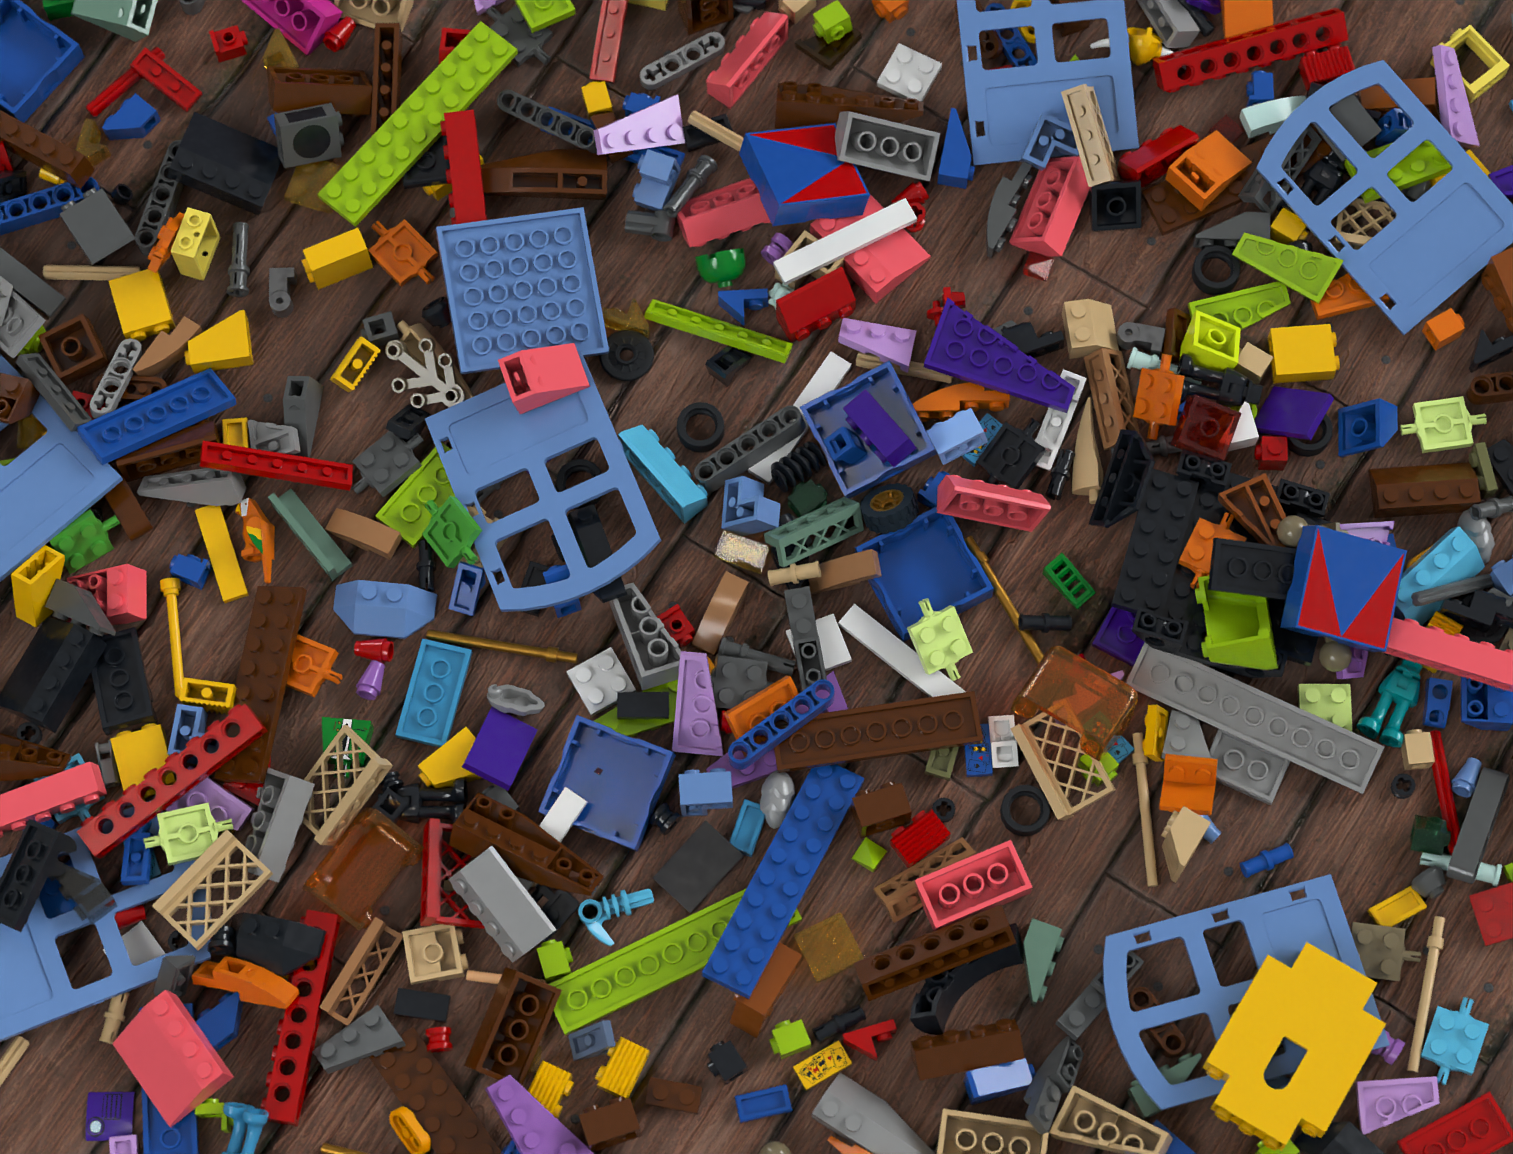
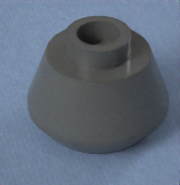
M1438 866L1428 868L1412 880L1411 888L1424 898L1430 896L1431 899L1438 897L1445 891L1443 887L1446 885L1443 869Z

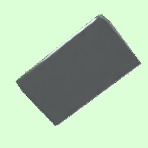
M194 955L165 956L162 959L154 994L158 996L164 990L176 994L178 998L185 995L196 957Z

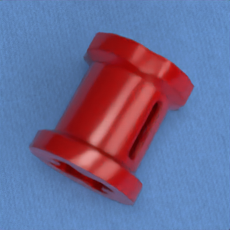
M913 202L909 203L912 210L915 208L913 212L917 217V222L905 228L910 232H918L925 225L926 210L920 203Z

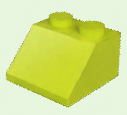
M1196 310L1181 344L1180 358L1184 353L1192 356L1193 363L1203 368L1222 372L1227 367L1234 369L1239 359L1241 328Z

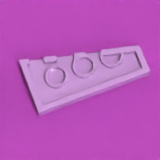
M1443 45L1432 47L1441 125L1455 138L1460 146L1471 149L1479 147L1455 49Z
M678 94L594 130L597 155L685 143Z

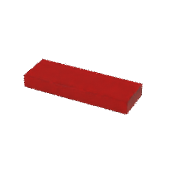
M146 47L130 64L131 69L186 112L203 95L198 88Z

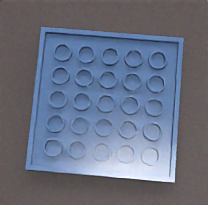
M584 207L436 227L460 374L501 369L498 362L499 359L521 350L575 343L577 350L580 349L584 357L609 353Z

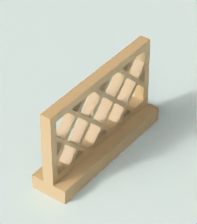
M1082 84L1062 91L1061 94L1088 186L1093 187L1108 182L1121 181L1094 87Z
M1357 198L1350 205L1354 206L1358 212L1350 216L1345 209L1337 215L1335 229L1353 249L1358 250L1373 238L1369 237L1365 232L1372 227L1377 232H1380L1383 228L1379 223L1386 219L1389 222L1393 221L1392 215L1395 213L1385 202L1371 201L1365 203L1363 199ZM1371 209L1379 210L1382 216L1374 220L1368 211ZM1361 215L1369 222V224L1362 228L1354 221V219ZM1349 223L1356 232L1353 234L1341 232V227ZM1334 236L1333 246L1340 252L1344 246Z
M1064 699L1027 722L1011 728L1019 747L1058 820L1066 821L1073 817V814L1115 791L1068 699ZM1062 708H1065L1068 714L1066 726L1053 723L1056 712ZM1048 716H1050L1049 721L1043 720V719L1047 718ZM1038 722L1048 724L1044 739L1036 737L1031 726ZM1052 725L1065 729L1061 744L1048 740ZM1069 730L1077 732L1080 736L1078 749L1065 745ZM1047 743L1060 746L1056 761L1047 759L1045 755ZM1064 748L1077 751L1073 766L1060 763ZM1081 753L1090 755L1092 759L1090 771L1077 768ZM1059 766L1072 769L1068 784L1059 782L1057 778ZM1095 768H1097L1099 774L1094 773ZM1076 771L1089 774L1085 789L1072 786ZM1093 776L1102 778L1107 788L1099 793L1089 791ZM1071 788L1084 792L1081 803L1072 807L1068 799ZM1088 794L1093 795L1092 797L1087 799Z
M343 725L304 779L313 783L316 776H322L323 791L312 790V797L308 802V811H305L303 815V823L316 835L314 839L320 845L336 844L393 766L387 759L381 758L348 725ZM346 735L352 742L351 751H343L342 741ZM365 752L371 760L366 767L359 768V753ZM352 754L353 769L344 770L343 755ZM331 756L337 757V771H328L327 761ZM353 772L354 783L350 788H345L344 773ZM337 774L338 789L329 790L328 775ZM339 792V804L336 808H330L329 793ZM323 794L324 809L314 810V795ZM324 812V824L319 828L315 824V813Z
M226 829L152 907L199 951L273 873ZM239 848L243 852V863L230 864L231 855ZM248 858H250L253 861V863H248ZM259 867L263 871L257 880L248 881V868ZM230 869H243L242 881L230 882ZM217 870H225V880L223 883H212V875ZM242 886V895L238 899L229 900V887ZM224 888V900L211 901V889ZM199 889H206V902H193V894ZM211 906H223V914L219 919H210ZM205 907V920H192L193 908ZM187 908V921L176 922L172 918L178 909ZM205 925L204 934L196 941L192 937V926ZM181 926H187L186 931Z

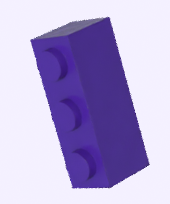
M866 389L842 408L848 415L845 419L854 431L859 428L863 432L859 436L868 447L873 444L877 448L874 453L883 464L888 461L894 468L917 448Z

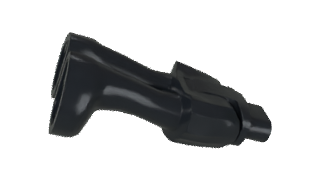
M1331 150L1328 156L1318 160L1303 174L1305 182L1300 189L1307 197L1310 196L1313 190L1317 191L1312 200L1314 205L1322 204L1340 188L1345 172V160L1341 162L1333 150ZM1283 199L1276 207L1279 213L1282 208L1294 213Z
M1182 354L1176 374L1218 383V386L1214 388L1184 380L1181 400L1185 396H1199L1216 400L1217 406L1220 407L1242 406L1244 402L1255 405L1259 404L1262 385L1253 384V381L1248 380V377L1228 367L1223 372L1200 367L1193 363L1192 356Z
M466 778L456 779L453 786L449 788H421L419 783H413L392 790L409 802L399 820L416 824L421 822V818H442L455 822L467 807L465 803L468 802ZM378 793V799L383 793ZM423 801L458 802V804L452 806H423Z

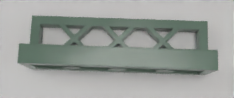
M289 489L279 498L275 493L268 496L275 511L332 581L352 567L349 559L292 489Z
M846 497L840 498L764 533L765 543L776 547L779 566L786 567L863 531L860 504ZM853 516L855 526L848 529L844 528L848 518ZM836 526L832 536L825 538L824 535L828 527ZM815 535L816 537L812 545L808 548L804 547L808 536ZM791 544L796 545L792 554L786 557L784 547Z

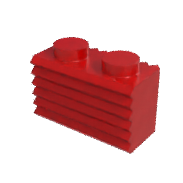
M1338 45L1332 46L1321 53L1316 51L1308 52L1301 57L1298 65L1307 92L1310 89L1311 82L1326 85L1341 75L1355 70L1348 46L1340 47Z
M932 809L927 813L924 810L919 812L912 818L914 823L906 829L904 826H901L891 834L893 838L890 840V846L907 868L918 863L950 839L951 833Z

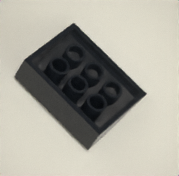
M194 112L172 161L167 178L259 216L281 160L276 146Z
M47 617L42 622L1 691L0 708L56 733L107 644L99 636L83 627Z

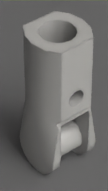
M110 739L108 743L99 744V742H96L95 749L105 788L119 786L118 768ZM110 753L111 758L103 759L102 754Z

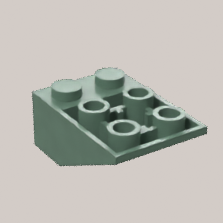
M74 0L71 14L137 42L149 34L157 0Z

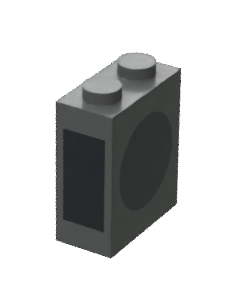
M332 103L274 114L278 156L284 168L342 157L341 147H344V139L342 133L339 132V126H342V118L340 112L335 111Z

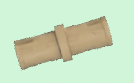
M819 561L802 565L793 563L790 564V567L768 570L770 586L789 582L797 584L799 580L821 577Z
M129 992L111 998L108 1012H105L103 1016L106 1019L99 1041L112 1044L117 1039L121 1022L125 1020L123 1014L128 996L130 995Z

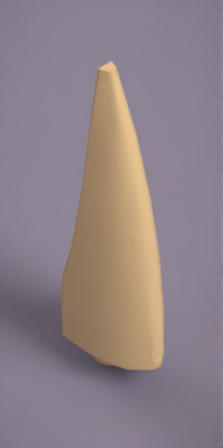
M404 320L399 322L396 327L403 333L400 340L407 345V352L425 367L424 353L419 349V342L423 338H432L435 341L436 347L434 352L438 377L445 382L444 368L438 364V357L446 353L422 323L409 326ZM425 341L424 343L425 349H430V343L428 341ZM447 356L443 358V362L448 365L450 362ZM453 365L456 383L464 389L465 399L474 397L459 370Z
M1088 397L1081 417L1074 450L1072 494L1089 495V503L1095 504L1104 480V471L1095 439L1092 398Z

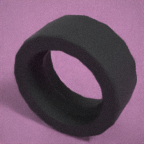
M1214 245L1208 246L1198 253L1192 268L1193 282L1198 289L1210 295H1221L1232 290L1237 283L1241 268L1239 259L1232 256L1233 251L1224 246ZM1207 259H1221L1229 265L1231 270L1230 276L1224 282H1212L1202 274L1201 268L1203 263Z
M696 402L685 407L677 418V434L680 442L693 452L704 453L713 450L724 437V420L721 412L715 406L705 402ZM698 414L707 415L714 420L715 432L709 439L695 440L687 434L686 423L692 416Z
M1325 414L1320 423L1322 428L1320 441L1309 445L1298 441L1296 438L1287 437L1288 448L1293 453L1305 457L1318 455L1325 450L1332 437L1333 430L1331 420L1327 414Z
M576 459L569 461L561 467L557 474V491L567 490L566 480L572 473L578 471L588 472L594 478L602 474L596 464L588 460ZM602 496L593 499L587 503H584L578 507H575L573 509H581L593 504L596 505L600 501Z
M1018 785L1010 789L1004 796L1000 808L1001 820L1005 828L1011 833L1022 837L1032 836L1040 832L1047 824L1050 814V804L1044 792L1031 785ZM1020 796L1032 797L1040 806V816L1031 825L1018 824L1010 815L1011 803Z

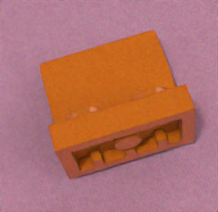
M1166 754L1159 809L1169 812H1180L1182 807L1185 806L1198 815H1211L1218 759Z

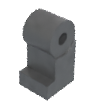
M294 267L269 268V304L277 317H287L293 311L290 285L297 284V274Z
M1126 322L1118 329L1117 342L1125 350L1136 347L1137 349L1151 351L1150 355L1157 354L1160 358L1165 328Z

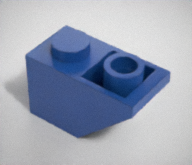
M135 93L131 98L126 99L122 103L121 108L114 115L109 116L105 120L102 129L109 140L144 138L161 120L157 110Z
M567 564L563 566L555 565L546 572H543L545 583L550 584L568 579L570 572ZM579 598L553 606L557 618L582 610Z
M229 992L219 1000L220 1004L212 1010L208 1008L202 1011L197 1016L198 1020L195 1021L216 1052L238 1036L244 1001H240L238 992Z

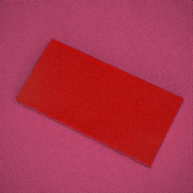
M1489 1091L1396 1143L1403 1154H1491L1513 1142V1130Z

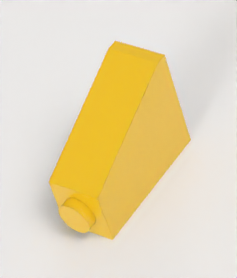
M245 310L236 312L188 341V350L184 352L187 366L191 365L194 373H200L209 368L214 371L253 365L249 322Z
M44 545L11 573L17 618L36 628L53 613V610L45 607L56 579H61L65 555Z
M467 727L463 728L418 765L421 772L418 776L427 787L432 785L434 789L449 788L453 786L454 781L458 778H466L467 782L482 778L462 768L476 739Z

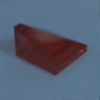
M1030 251L1023 274L1046 281L1054 258Z

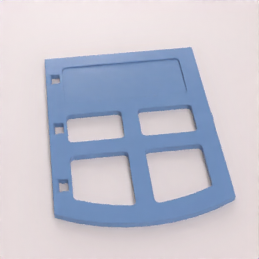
M956 0L973 166L1020 161L1042 113L1070 125L1061 92L1082 84L1094 87L1112 151L1139 149L1124 0H1092L1063 4H1051L1049 0H1031L1030 7L986 12L977 11L975 0ZM1105 19L1107 21L1110 46L1109 57L1070 62H1057L1055 60L1052 34L1053 24ZM1033 27L1037 52L1036 65L993 70L983 69L979 41L980 32ZM967 46H976L977 60L969 62ZM975 122H984L985 136L977 137ZM1053 149L1050 158L1068 155Z
M1384 60L1343 74L1308 97L1276 131L1256 167V170L1332 256L1344 260L1341 266L1403 336L1484 268L1492 256L1501 253L1513 243V204ZM1379 85L1412 121L1413 126L1377 157L1371 158L1331 114L1329 108L1359 91ZM1311 123L1316 124L1357 171L1355 176L1318 206L1309 200L1281 167L1294 143ZM1424 141H1429L1451 165L1452 170L1415 202H1410L1388 178L1387 173ZM1283 179L1293 188L1289 194L1278 184ZM1372 188L1393 210L1396 218L1360 249L1355 250L1333 227L1331 220L1367 189ZM1334 236L1344 246L1340 252L1329 242ZM1385 294L1396 304L1391 310L1380 299Z
M580 349L577 351L590 385L586 389L519 414L512 403L505 382L425 418L455 497H457L467 511L468 506L475 504L479 513L472 517L482 529V532L474 541V545L502 612L542 609L588 595L628 572L661 542L656 526L623 451V445L617 437ZM449 439L453 449L445 453L441 442ZM592 440H598L609 465V470L567 490L557 492L547 470L546 462ZM528 471L538 493L539 501L493 523H487L476 496L477 492L518 473ZM619 490L636 529V535L610 557L593 568H588L566 514L575 507L611 491ZM548 521L569 569L570 577L565 580L535 587L513 588L498 552L497 543L537 524ZM502 571L505 581L498 585L493 573Z
M0 354V373L22 377ZM41 395L31 414L47 429V433L8 465L2 466L0 464V582L123 480L108 463L102 465L78 435V432H71ZM0 422V431L8 424Z
M134 807L124 810L125 818H129L134 814ZM156 816L151 820L152 825L149 830L153 836H157L159 833V824ZM111 820L103 824L102 830L104 834H108L113 830V822ZM82 827L64 833L75 841L77 850L71 853L62 851L58 854V857L64 855L71 857L86 898V904L49 919L45 915L40 898H38L21 932L0 923V1042L156 981L162 959L165 956L194 955L196 957L194 965L211 959V953L207 951L209 939L199 951L188 941L187 946L135 966L130 961L115 920L116 913L161 897L196 860L175 864L172 872L149 880V884L136 885L116 894L107 895L90 850L76 832ZM13 853L0 858V879ZM206 889L197 890L193 894V902H206ZM205 907L193 908L192 920H205ZM94 924L112 968V974L79 989H73L57 948L56 939L69 932ZM205 925L192 926V937L196 941L204 934Z
M1331 874L1105 937L1103 986L1111 1027L1120 1051L1132 1074L1160 1110L1218 1095L1225 1081L1222 1079L1218 1081L1207 1075L1175 1085L1169 1084L1149 1056L1139 1037V1032L1192 1016L1206 1014L1217 1042L1231 1019L1228 1007L1241 1002L1253 981L1252 979L1227 987H1222L1219 984L1203 936L1205 930L1234 922H1241L1258 971L1267 955L1292 968L1304 945L1308 942L1366 976ZM1304 889L1305 898L1292 901L1289 893ZM1227 910L1228 919L1214 922L1212 914ZM1149 932L1150 941L1136 943L1134 936ZM1176 938L1182 939L1199 987V994L1141 1011H1132L1127 991V953ZM1371 994L1363 1010L1381 1020L1373 995ZM1384 1029L1371 1051L1390 1045ZM1283 1037L1282 1043L1285 1052L1282 1055L1271 1058L1264 1071V1080L1271 1081L1281 1076L1295 1073L1307 1050Z

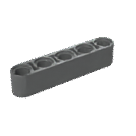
M503 90L498 95L497 105L501 110L591 153H597L594 129L512 90ZM514 99V103L510 107V102ZM534 107L532 115L529 116L530 110ZM553 117V122L549 125V120ZM573 126V131H572V133H571L570 135H568V131H569L570 127ZM593 135V140L588 145V139Z
M181 140L173 141L167 149L135 234L136 244L140 252L148 257L153 246L157 245L159 241L157 236L162 226L166 225L170 217L173 218L185 186L182 183L167 178ZM163 196H170L166 201H159ZM154 218H161L159 222L151 223ZM153 239L152 243L143 245L144 241Z
M793 405L782 408L701 461L694 469L697 481L707 492H713L725 485V480L736 478L801 435L806 428V424L800 410ZM796 419L793 423H788L790 420ZM775 433L773 436L767 437L769 434ZM754 446L752 450L746 451L749 447ZM733 460L731 464L725 465L728 461ZM712 474L709 478L704 479L706 475Z
M1483 767L1448 865L1447 877L1470 884L1474 883L1508 787L1510 774Z

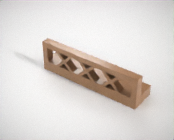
M1100 348L1085 356L1084 361L1104 450L1111 451V447L1116 445L1121 429L1126 430L1127 427L1129 430L1140 431L1137 418L1133 417L1134 404L1122 351ZM1110 357L1114 358L1116 368L1112 365ZM1115 380L1120 384L1121 391L1117 388ZM1120 403L1125 407L1126 414L1122 411Z
M961 837L873 888L874 892L884 904L891 920L895 923L923 907L915 880L908 881L909 878L913 876L921 878L976 855V852ZM961 848L965 850L959 855H953L954 852ZM935 863H941V865L936 868H930ZM891 889H896V891L891 893L890 895H884L885 892Z
M375 917L319 1008L322 1012L346 1026L351 1024L402 943L403 935L386 926L384 921ZM384 932L396 938L390 948L380 950L379 939ZM376 946V947H377V951L372 952L373 949H374V947ZM387 953L385 958L383 959L382 954ZM378 955L380 966L377 970L367 972L365 967L366 960L369 957ZM361 968H362V969H363V974H359V975H358V973L360 972V970H361ZM373 975L372 979L369 982L368 977ZM365 978L367 987L364 992L353 995L351 989L353 981ZM347 991H349V996L344 997ZM359 998L358 1002L355 1005L354 999ZM351 1000L353 1010L347 1019L335 1012L340 1003Z

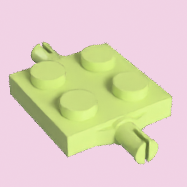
M1463 396L1414 403L1412 406L1415 417L1414 423L1400 425L1401 435L1416 433L1420 440L1422 453L1472 447V425L1486 424L1487 419L1485 418V413L1470 416Z
M923 599L918 603L924 616L917 623L907 627V630L925 673L930 675L946 668L950 680L955 681L961 677L955 663L959 659L973 653L955 607L950 605L940 611H933L929 599Z
M203 803L157 814L159 824L158 835L143 838L145 849L161 845L166 854L168 866L197 860L217 840L218 832L225 831L226 829L233 830V823L231 819L216 822L211 815L209 803Z

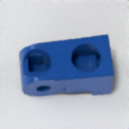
M1393 108L1379 119L1377 125L1382 131L1376 135L1375 144L1381 147L1395 142L1413 126L1412 121L1401 109Z
M1431 677L1426 680L1423 726L1445 728L1450 709L1453 681Z

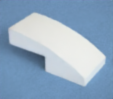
M1014 715L988 716L992 768L1019 766L1017 741L1011 731V728L1015 726Z

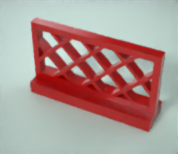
M430 818L423 827L420 925L442 924L484 929L485 927L480 920H470L464 914V911L468 908L467 904L460 909L451 899L456 894L455 890L450 895H447L441 888V882L446 878H451L453 876L452 873L459 867H465V862L472 856L468 855L461 860L452 850L454 847L449 846L442 839L443 831L452 832L453 824L440 823V819ZM447 853L457 863L450 871L442 864V857ZM446 902L456 912L451 918L440 916V907Z

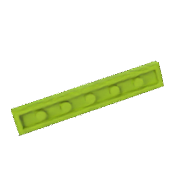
M652 299L644 315V319L782 363L787 361L792 351L793 344L655 299Z

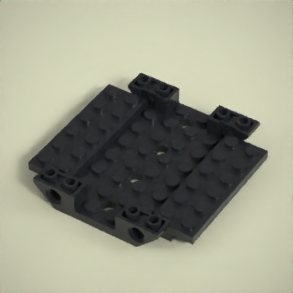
M1183 449L1176 474L1179 476L1156 469L1152 470L1142 503L1137 512L1111 607L1135 614L1132 632L1151 648L1249 678L1282 677L1287 660L1310 667L1318 636H1310L1280 628L1286 603L1285 600H1268L1278 669L1261 670L1214 663L1210 662L1209 657L1204 658L1201 642H1205L1202 635L1207 633L1203 604L1197 603L1195 595L1198 581L1194 589H1192L1190 584L1195 577V573L1191 569L1178 564L1199 518L1214 524H1220L1224 513L1227 512L1229 516L1226 522L1228 521L1231 513L1218 501V494L1251 480V478L1231 473L1232 463ZM1282 478L1277 486L1272 485L1286 517L1290 515L1304 518L1308 525L1333 523L1319 519L1325 515L1330 493ZM1234 518L1229 529L1246 537V542L1258 543Z

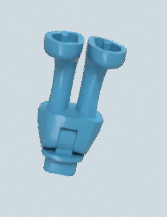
M225 1102L223 1112L226 1116L233 1118V1130L227 1150L223 1151L222 1154H254L263 1126L268 1120L269 1112L248 1104ZM245 1134H246L245 1143H244V1146H243V1149H242L244 1137H245Z

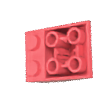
M575 343L521 350L498 360L512 403L519 414L590 387Z
M123 564L67 578L68 583L92 593L111 625L129 624L147 619L146 570L130 564ZM68 618L66 622L71 623L72 618Z

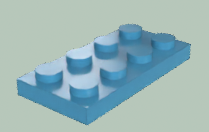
M422 638L395 736L397 738L435 747H441L449 740L473 653L471 649Z

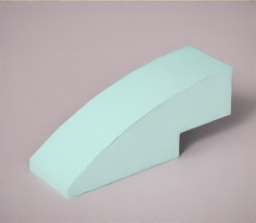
M1306 96L1280 98L1242 109L1239 118L1248 138L1268 131L1270 134L1276 133L1289 115L1305 101Z

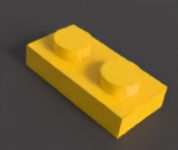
M1148 705V711L1145 715L1146 734L1142 743L1144 755L1155 762L1165 761V759L1161 758L1167 732L1169 712L1159 705Z

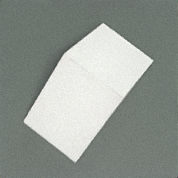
M1244 402L1220 441L1217 449L1218 452L1224 453L1256 445L1259 435L1250 405L1247 402Z

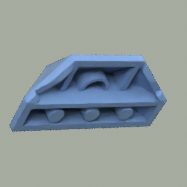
M356 580L336 585L333 610L355 635L406 639L427 623L429 624L434 621L437 594L409 584Z

